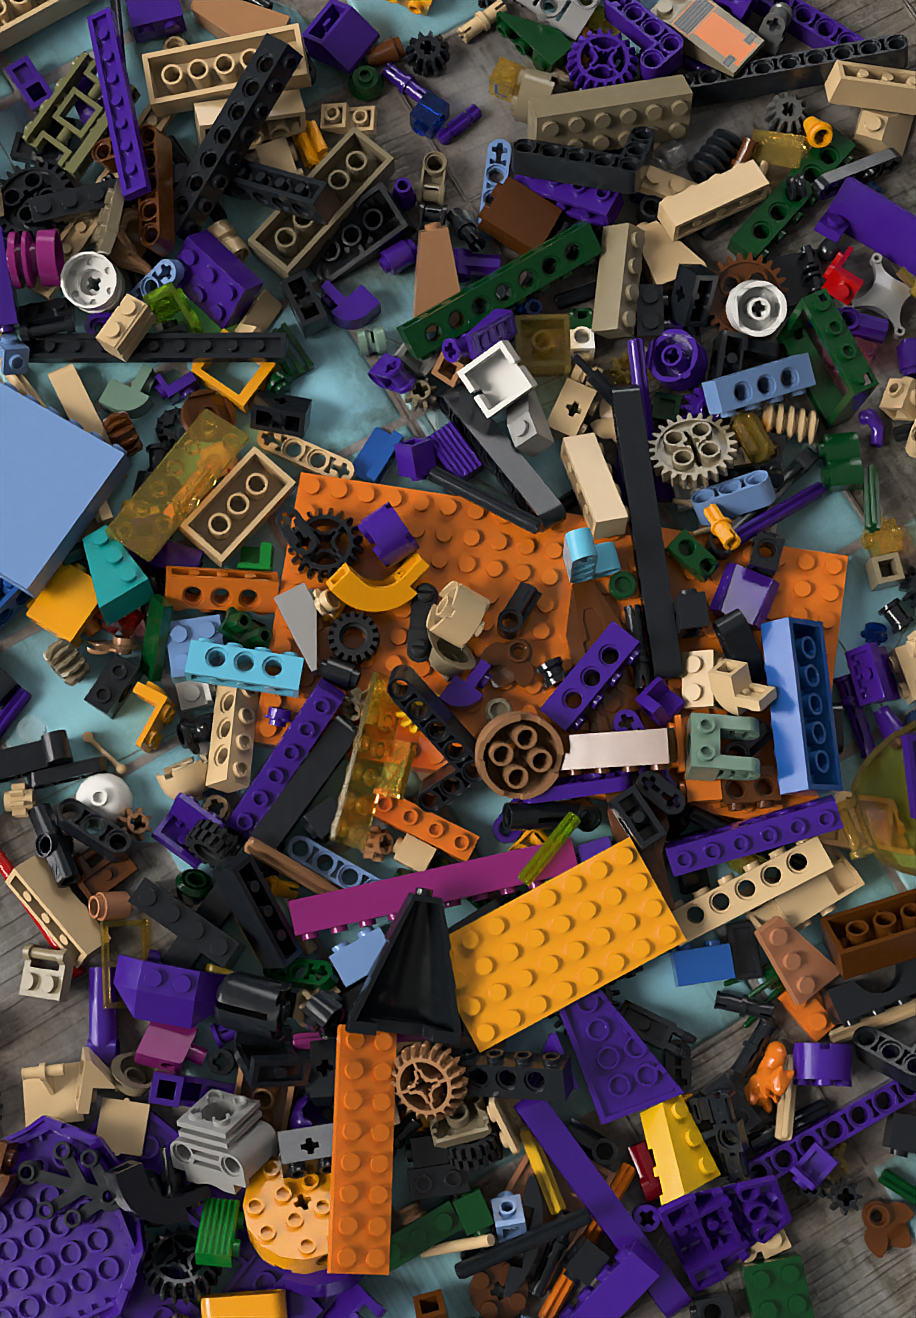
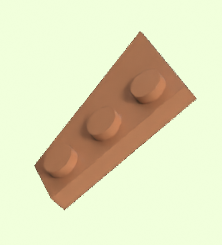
M774 916L754 931L755 936L794 1004H803L840 974L837 967L782 917Z

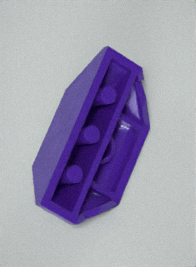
M119 954L113 983L133 1018L192 1029L214 1014V1004L219 1002L216 1000L218 987L228 974Z

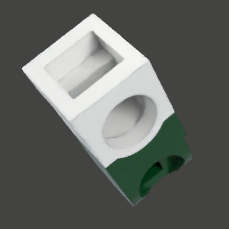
M569 308V361H573L571 356L574 353H578L584 361L594 360L595 340L594 333L591 332L593 321L591 308Z

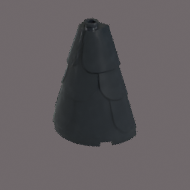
M416 887L415 892L408 893L384 936L386 941L367 973L368 977L348 1014L345 1030L348 1033L375 1036L377 1031L423 1036L431 1042L460 1045L462 1031L455 994L456 984L449 953L451 943L443 900L440 897L434 896L432 889Z

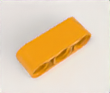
M285 1289L215 1293L203 1295L200 1298L202 1318H288Z

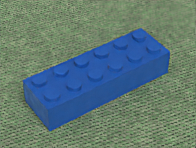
M786 617L762 623L761 642L764 650V669L767 676L768 686L775 687L777 698L770 703L780 795L817 796L843 791L823 622Z

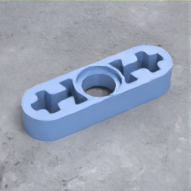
M177 259L161 260L128 294L137 299H142L141 301L146 303L152 310L183 279L184 267L182 263ZM153 280L158 286L156 295H153L150 290V284Z

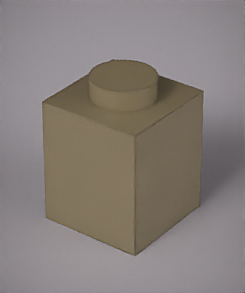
M898 552L872 557L864 565L871 592L898 586L905 579Z

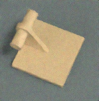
M46 1062L39 1063V1066L21 1069L26 1127L43 1115L51 1116L66 1123L85 1120V1114H77L75 1104L80 1062L47 1065Z

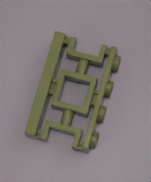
M85 51L80 56L78 55L74 58L70 65V71L65 78L62 77L58 80L54 93L41 104L39 114L34 121L32 120L26 125L24 135L22 136L27 144L41 152L47 142L64 154L57 164L78 181L81 180L94 162L92 158L94 145L101 139L110 137L105 109L96 103L102 94L99 78L95 76L97 74L96 62ZM84 76L94 83V86L87 95L76 89ZM130 84L135 105L141 94L135 86ZM78 99L95 110L81 131L64 119ZM53 119L63 126L56 139L45 132ZM72 134L83 141L75 154L64 146Z

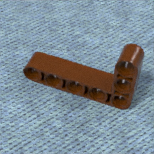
M146 124L140 126L139 131L152 191L138 197L139 240L142 245L155 254L166 256L172 252L175 246L172 142L168 136L154 125ZM111 137L101 139L92 149V158L110 172L118 173Z

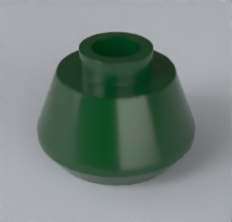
M363 65L351 74L348 87L350 93L356 99L371 101L382 93L384 81L377 70L371 66Z
M199 869L184 870L175 879L177 896L186 905L201 904L214 887L209 875Z

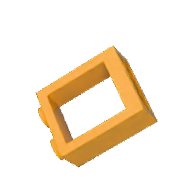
M223 328L220 333H230V332H228L227 330H225V329ZM193 362L191 372L199 383L208 389L217 391L216 394L221 397H227L234 407L247 415L251 410L258 390L265 391L268 387L266 385L267 379L278 370L274 362H255L260 365V368L239 395L206 373L212 362Z

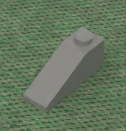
M535 389L507 408V427L515 448L535 457L555 443Z
M302 583L274 597V600L313 677H315L319 671V612L314 604V589L308 590L305 583Z

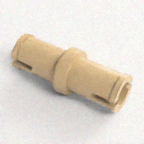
M496 0L484 11L476 12L473 19L457 29L460 38L464 36L463 42L467 44L483 30H489L491 24L496 21L497 12L508 13L506 5L501 6L502 0Z

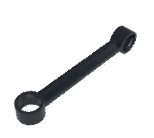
M806 446L783 471L785 477L783 484L773 487L776 494L775 501L766 507L737 516L732 521V528L735 530L766 512L800 477L808 472L820 456L809 446ZM711 534L705 544L706 550L717 560L729 558L734 550H730V548L728 551L718 549L713 542V539L718 537Z

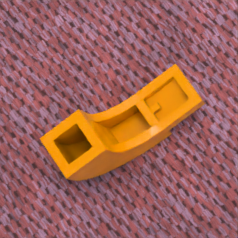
M415 551L392 575L383 579L372 580L362 577L345 562L326 581V584L334 595L351 607L370 612L387 611L407 603L418 594L412 584L420 581L425 576L429 564Z

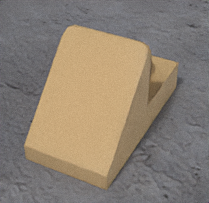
M83 1047L75 1094L77 1114H89L90 1104L96 1102L97 1088L116 1089L115 1077L112 1075V1071L89 1047Z

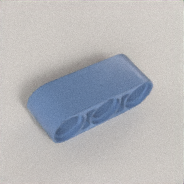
M758 470L701 489L692 495L691 502L700 524L708 526L711 524L703 512L704 508L709 507L710 504H716L723 516L730 519L772 504L776 499V494L767 471Z

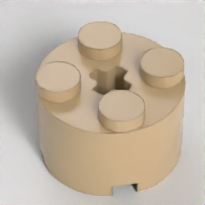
M451 581L440 592L439 596L442 597L439 605L433 603L427 617L426 627L433 634L462 649L472 635L477 637L482 632L485 625L482 618L490 605V600L461 583Z

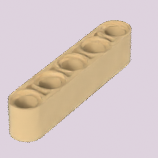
M73 363L49 373V379L68 418L81 424L84 431L98 433L105 439V443L112 446ZM127 473L124 475L122 480L128 478Z

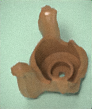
M127 207L122 209L118 234L111 253L107 257L110 262L118 267L146 276L154 267L143 257L147 247L142 245L139 240L138 208Z

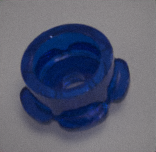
M877 622L866 623L864 630L860 633L861 637L865 638L866 643L876 642L877 646L888 640L887 627Z

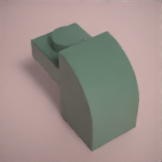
M143 364L131 387L111 378L98 401L102 409L111 414L123 410L128 413L130 419H136L148 413L154 405L148 393L151 394L157 385L156 374L153 368Z

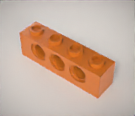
M166 566L164 598L173 606L174 611H183L188 608L198 609L201 612H213L214 610L227 611L230 607H234L239 612H254L257 615H268L276 611L277 604L274 597L278 596L279 590L278 572ZM190 587L200 589L196 594H190L186 590ZM221 588L228 591L225 595L214 593L217 589ZM247 590H253L256 592L251 597H246L242 595L243 592Z
M380 786L375 790L365 810L366 815L404 834L408 833L459 862L470 860L480 839V836L432 812H425L418 805Z

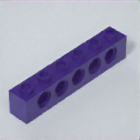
M322 678L319 680L230 813L226 825L243 836L250 837L342 703L345 695L344 692Z
M831 794L666 842L665 850L675 877L844 827L836 801Z

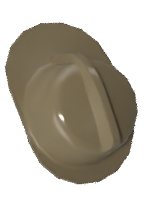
M427 628L428 637L432 644L429 662L434 670L441 674L444 681L450 682L455 675L459 676L465 670H471L475 667L476 662L468 644L460 649L433 634Z
M136 1051L117 1055L112 1060L110 1067L112 1075L115 1077V1092H122L131 1097H140L150 1090L154 1071L169 1072L134 1063Z

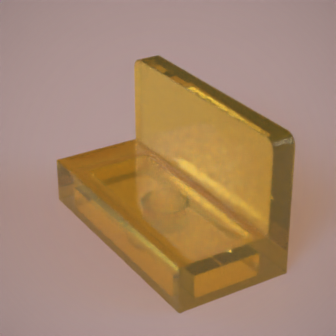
M758 129L753 130L752 140L760 143L753 157L756 163L761 164L762 160H765L769 165L799 169L803 151H809L810 148L806 136Z

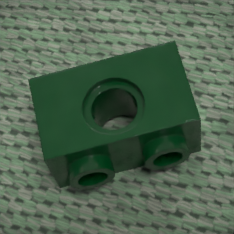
M479 1185L469 1189L470 1192L452 1197V1203L467 1236L474 1234V1236L484 1235L491 1231L490 1225L494 1224L493 1215Z

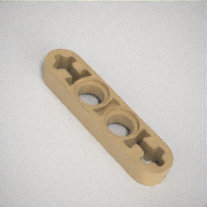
M262 430L258 433L257 442L264 452L313 474L339 478L338 472L331 468L332 460H334V467L341 470L344 466L347 467L349 475H343V479H355V468L348 459L298 437ZM273 434L275 440L282 444L281 452H279V445L270 442L267 446L264 438H270ZM292 444H298L302 448L300 455L297 457L287 455V449ZM316 455H323L326 458V463L321 468H315L311 465L312 458Z

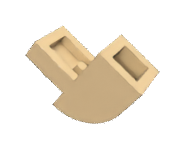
M724 658L708 671L714 697L725 710L733 715L740 716L747 709L761 712L777 698L775 687L751 682L747 662Z

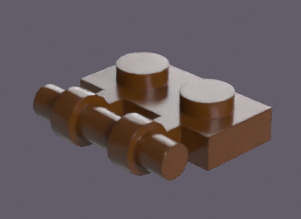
M88 848L83 853L79 851L73 856L77 869H81L84 873L80 876L81 879L77 882V885L88 900L98 892L112 891L139 870L130 856L120 863H113L105 858L94 867H91L88 862L99 854Z

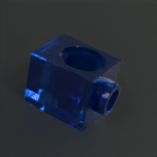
M427 90L410 112V126L412 130L419 136L425 135L432 140L437 131L449 118L450 104Z

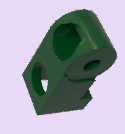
M685 529L665 548V555L670 559L673 558L702 583H705L720 566L717 559Z

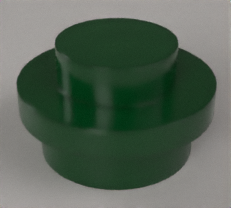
M283 371L273 373L266 381L267 391L280 394L287 393L291 387L292 378Z

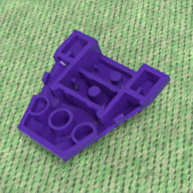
M774 1175L686 1194L657 1209V1213L695 1293L723 1280L729 1275L726 1268L740 1258L744 1262L750 1257L748 1249L757 1242L765 1244L792 1221Z

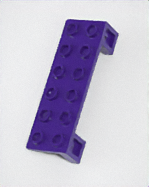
M847 177L814 230L834 243H837L843 234L846 233L916 276V215L855 178Z

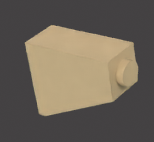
M657 220L651 223L642 222L636 225L645 231L642 269L649 284H663V293L673 289L679 264H702L707 267L705 262L679 239L673 242L664 227Z

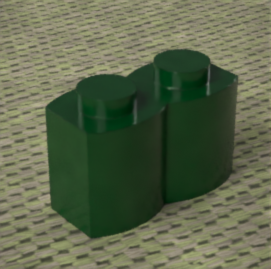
M857 432L824 434L821 443L817 444V454L824 464V468L820 472L822 485H826L827 492L861 489L864 484V475Z

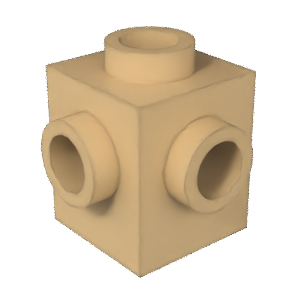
M904 376L902 379H889L879 408L892 420L915 421L916 380L914 378Z

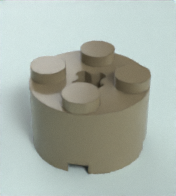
M529 67L526 70L521 68L517 80L519 93L518 95H513L510 105V111H512V117H514L515 121L528 124V98L557 94L553 89L555 84L559 85V75Z

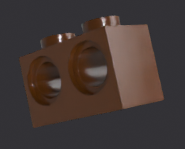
M777 765L760 766V777L755 780L720 779L723 798L720 801V808L728 807L729 812L746 810L745 805L757 804V809L773 808L774 803L782 799L777 782ZM758 781H765L769 784L770 793L768 795L758 792ZM735 783L741 787L742 794L740 797L736 798L729 794V784Z

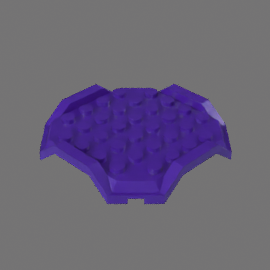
M48 1115L41 1116L26 1128L2 1139L19 1142L17 1147L19 1152L18 1160L11 1169V1172L16 1174L18 1166L22 1162L36 1160L42 1164L43 1170L70 1177L63 1161L55 1158L53 1154L55 1144L61 1141H68L73 1145V1154L88 1183L98 1185L91 1168L84 1167L81 1164L80 1157L83 1151L87 1149L99 1151L101 1163L105 1171L121 1164L103 1137ZM62 1145L60 1147V1154L65 1156L67 1148L65 1145ZM89 1153L87 1161L92 1164L95 1157L92 1153ZM27 1167L24 1170V1175L26 1178H29L32 1172ZM19 1181L12 1196L0 1208V1318H115L124 1313L147 1252L144 1220L128 1214L122 1208L112 1212L101 1209L86 1218L81 1226L75 1228L67 1227L64 1223L65 1213L71 1209H80L95 1199L86 1195L57 1211L52 1219L42 1220L36 1214L38 1204L43 1201H51L68 1190L40 1182L25 1185ZM110 1191L106 1193V1199L109 1202L113 1200ZM45 1205L43 1208V1213L46 1216L50 1214V1207L48 1205ZM72 1213L70 1216L73 1224H76L78 1221L76 1213Z

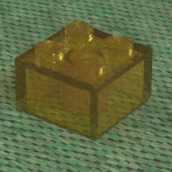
M569 314L515 315L518 331L515 335V351L522 360L518 363V366L525 365L532 377L570 376Z

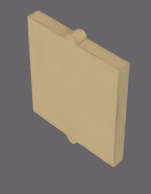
M103 1097L96 1135L103 1137L116 1156L121 1155V1153L142 1156L151 1104L130 1101V1098L120 1100Z

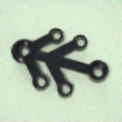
M61 1141L55 1144L53 1154L55 1158L63 1161L70 1177L43 1170L42 1164L36 1160L24 1161L17 1169V1177L22 1184L31 1185L40 1182L68 1190L51 1201L39 1203L36 1208L37 1216L42 1220L52 1219L57 1211L83 1195L95 1199L80 1209H71L65 1213L64 1223L69 1228L81 1226L86 1218L101 1209L108 1212L120 1209L121 1207L114 1198L111 1202L106 1199V1193L109 1189L103 1172H105V1169L101 1163L99 1151L87 1149L82 1152L80 1157L81 1164L84 1167L91 1168L98 1184L95 1185L87 1182L73 1154V1145L68 1141ZM62 1145H65L67 1148L65 1156L60 1154V1147ZM89 1153H92L95 1157L92 1164L87 1161ZM27 1167L32 1172L29 1178H26L24 1175V1170ZM45 1205L50 1207V1214L48 1216L43 1213ZM72 1213H76L78 1216L76 1224H73L70 1220Z

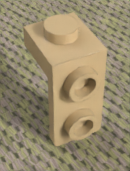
M262 290L234 333L266 332L281 310L282 304L267 290Z

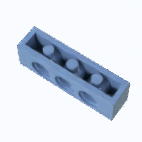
M808 353L789 356L702 382L709 415L720 414L721 418L737 414L736 409L744 407V411L761 407L760 402L767 400L768 404L784 400L783 395L790 393L791 397L807 393L806 387L816 385ZM782 375L784 377V384L781 381ZM758 382L761 384V391L758 389ZM735 388L738 391V398L734 394Z

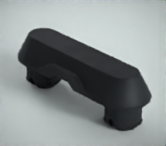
M429 583L418 585L415 588L418 594L412 598L407 655L412 661L417 663L428 660L432 649L426 621L433 603L436 605L438 603V591Z

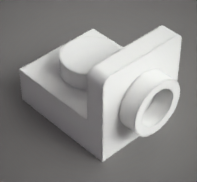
M194 681L175 684L182 712L215 705L216 685Z

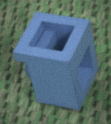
M503 1191L495 1199H491L499 1243L527 1232L520 1194L514 1195L511 1191Z

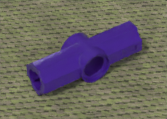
M465 248L452 249L459 282H468L471 278L481 279L500 268L501 255L473 254L472 251Z
M853 307L837 308L842 318L851 323L852 326L847 327L854 338L883 344L889 325L888 319L859 313ZM809 321L806 327L814 328Z

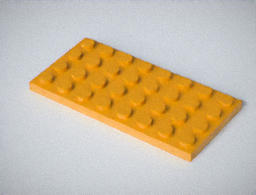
M630 837L449 934L451 943L449 953L456 984L455 994L458 1012L479 1052H482L687 941Z

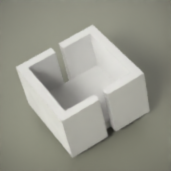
M501 340L457 372L470 393L480 390L484 393L475 396L474 399L487 418L495 417L538 386L526 366H518V363L522 360L508 340Z

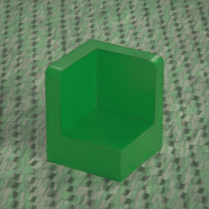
M261 542V547L243 546L241 548L240 562L237 563V569L273 572L275 550L271 542Z

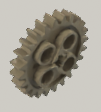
M688 413L687 419H682L680 415H677V422L667 419V427L659 425L658 433H652V440L648 441L651 465L655 476L661 475L662 482L671 479L672 487L676 486L679 482L682 483L683 489L688 486V483H692L694 489H697L700 482L708 487V480L712 479L715 482H719V474L727 476V468L733 469L734 460H737L738 444L735 432L730 431V425L723 426L722 419L713 422V415L708 416L706 419H703L702 413H699L697 418H693L691 413ZM685 435H688L691 441V446L688 445L687 437ZM694 455L697 456L700 467L696 465Z

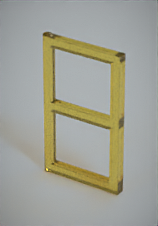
M147 919L100 921L103 1009L128 1008L125 1002H111L110 968L117 967L118 961L109 960L108 927L141 926L142 958L147 959L149 953Z

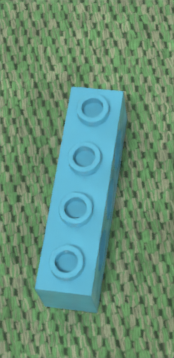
M199 638L198 641L191 640L185 676L188 681L299 698L304 671V658L299 657L300 655L294 652L277 654L271 653L270 649L264 647H256L255 650L243 648L238 643L230 642L226 645L215 644L214 640L208 638ZM216 657H221L225 660L224 664L219 667L212 666L210 661ZM242 662H250L253 665L249 671H241L238 666ZM271 666H277L282 670L276 676H271L266 672Z

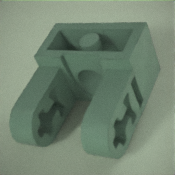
M691 713L686 724V780L715 781V779L750 781L758 779L760 777V760L753 757L720 755V739L743 741L757 739L760 736L759 720L753 717Z

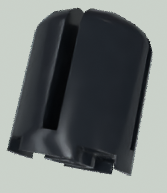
M240 970L231 972L223 979L217 990L216 1000L219 1002L214 1004L217 1023L223 1028L278 1042L282 1041L286 1033L281 1032L287 1018H293L296 993L291 992V987L294 984Z

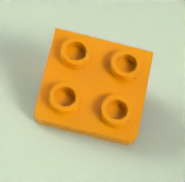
M147 681L146 685L137 682L133 692L141 700L155 707L136 742V746L149 754L152 749L156 750L163 738L161 732L165 725L169 726L172 723L177 711L174 710L176 705L166 696L167 693L161 687Z

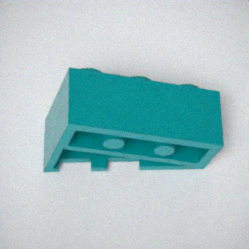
M107 525L82 538L98 606L108 627L148 603L151 594L154 593L146 575Z

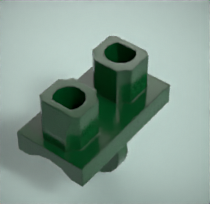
M234 607L227 609L225 619L217 630L228 638V643H238L243 648L255 650L256 647L265 648L273 634L267 627H260L253 622L251 616L246 612H239Z

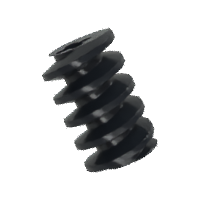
M716 129L713 135L707 139L706 144L702 145L699 152L695 153L693 159L687 163V171L690 177L700 184L717 173L722 174L725 170L724 166L730 165V158H736L742 141L729 130Z

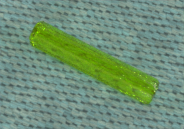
M568 812L519 873L518 878L527 886L533 883L580 824L581 819L576 814Z

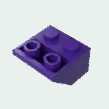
M329 0L302 34L305 47L311 58L347 74L353 72L380 38L379 33L352 6L338 0Z

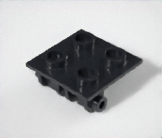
M811 245L801 247V252L765 259V263L769 260L773 261L770 267L771 270L781 269L776 275L777 278L786 277V280L780 285L781 288H789V291L783 293L785 298L789 300L787 307L797 306L801 298L822 290L825 278L822 277L824 274L817 249H812Z

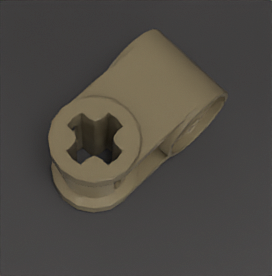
M431 151L424 157L421 179L418 185L417 203L427 201L439 203V206H443L445 202L447 159L441 152ZM433 164H437L442 167L437 171L429 169V167Z

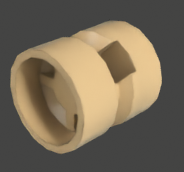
M219 220L206 229L242 263L247 259L251 250L242 237L237 236V231L228 220Z

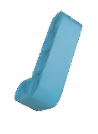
M588 527L575 529L565 534L563 559L570 583L589 581L609 576L622 570L614 542L595 545L591 529Z

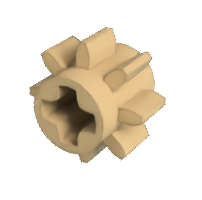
M12 783V790L4 792L5 811L12 812V816H15V818L29 817L28 811L37 805L35 789H28V784Z

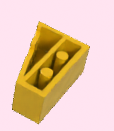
M682 1095L665 1100L640 1113L648 1150H653L656 1167L653 1168L654 1176L659 1177L663 1192V1195L659 1196L661 1205L686 1195L721 1175Z

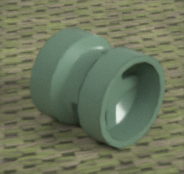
M383 326L375 327L373 331H366L364 329L356 331L361 357L369 356L372 352H378L379 354L387 353Z

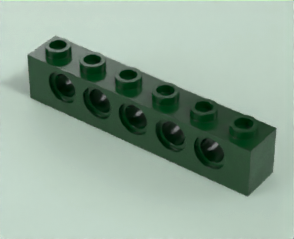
M831 126L833 129L831 142L822 148L812 147L787 175H791L793 178L799 173L803 175L806 184V196L802 198L796 196L799 199L797 202L790 200L786 190L785 177L730 238L727 249L735 256L737 253H741L743 260L746 259L749 252H752L753 260H756L759 255H763V263L771 253L769 248L774 243L780 244L788 233L786 229L791 224L797 225L805 214L803 210L808 205L810 207L814 206L819 200L811 189L813 183L808 182L805 178L810 177L816 180L826 172L852 163L855 158L852 154L856 144ZM822 159H828L832 164H826ZM771 215H779L783 220H775ZM761 233L766 239H758L754 234Z

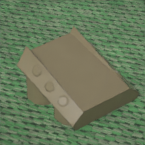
M465 1096L463 1104L456 1108V1111L451 1116H446L440 1121L435 1117L433 1121H429L434 1147L447 1148L482 1139L490 1134L492 1129L484 1098L481 1096Z

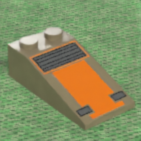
M659 0L650 10L683 38L684 55L732 77L765 44L764 39L712 0Z

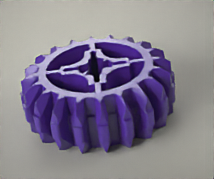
M601 28L597 30V34L589 30L586 37L580 35L578 42H573L571 51L567 55L568 63L566 70L570 72L569 80L575 81V90L633 82V77L637 75L638 71L636 67L638 65V57L635 56V47H630L629 39L622 41L621 32L614 36L611 29L605 34ZM585 56L589 59V67L586 70L581 63ZM618 59H620L623 65L620 73L616 70L615 65Z

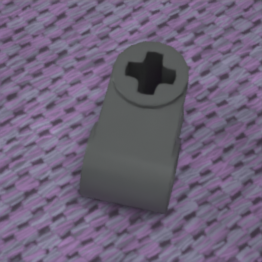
M779 2L774 4L763 19L757 35L765 40V44L759 51L771 57L777 56L793 17L792 9L786 3Z

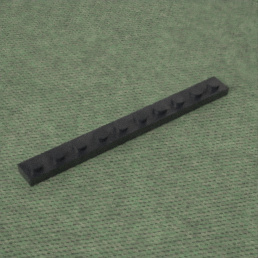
M287 332L146 333L127 362L108 353L96 339L98 333H55L31 338V341L24 342L30 348L29 363L287 362L289 335Z

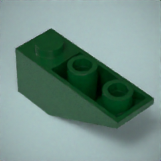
M502 11L497 12L496 29L503 38L510 39L521 55H526L533 61V65L537 70L552 73L555 68L561 69L568 63L567 55L571 51L572 43L555 27Z

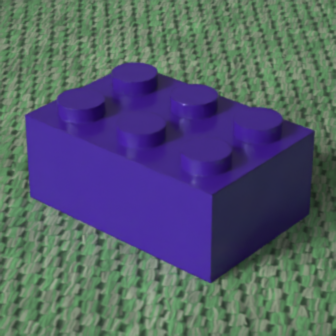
M208 230L187 236L176 257L184 267V277L176 287L221 329H227L239 324L254 302L264 282Z

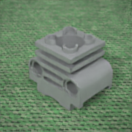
M217 1089L208 1091L177 1120V1126L182 1128L178 1131L179 1137L170 1145L173 1168L184 1170L189 1182L210 1184L228 1193L236 1194L242 1187L247 1188L249 1179L271 1156L277 1157L280 1154L275 1130L267 1122L258 1120L262 1117V1112L257 1110L261 1106L260 1101Z

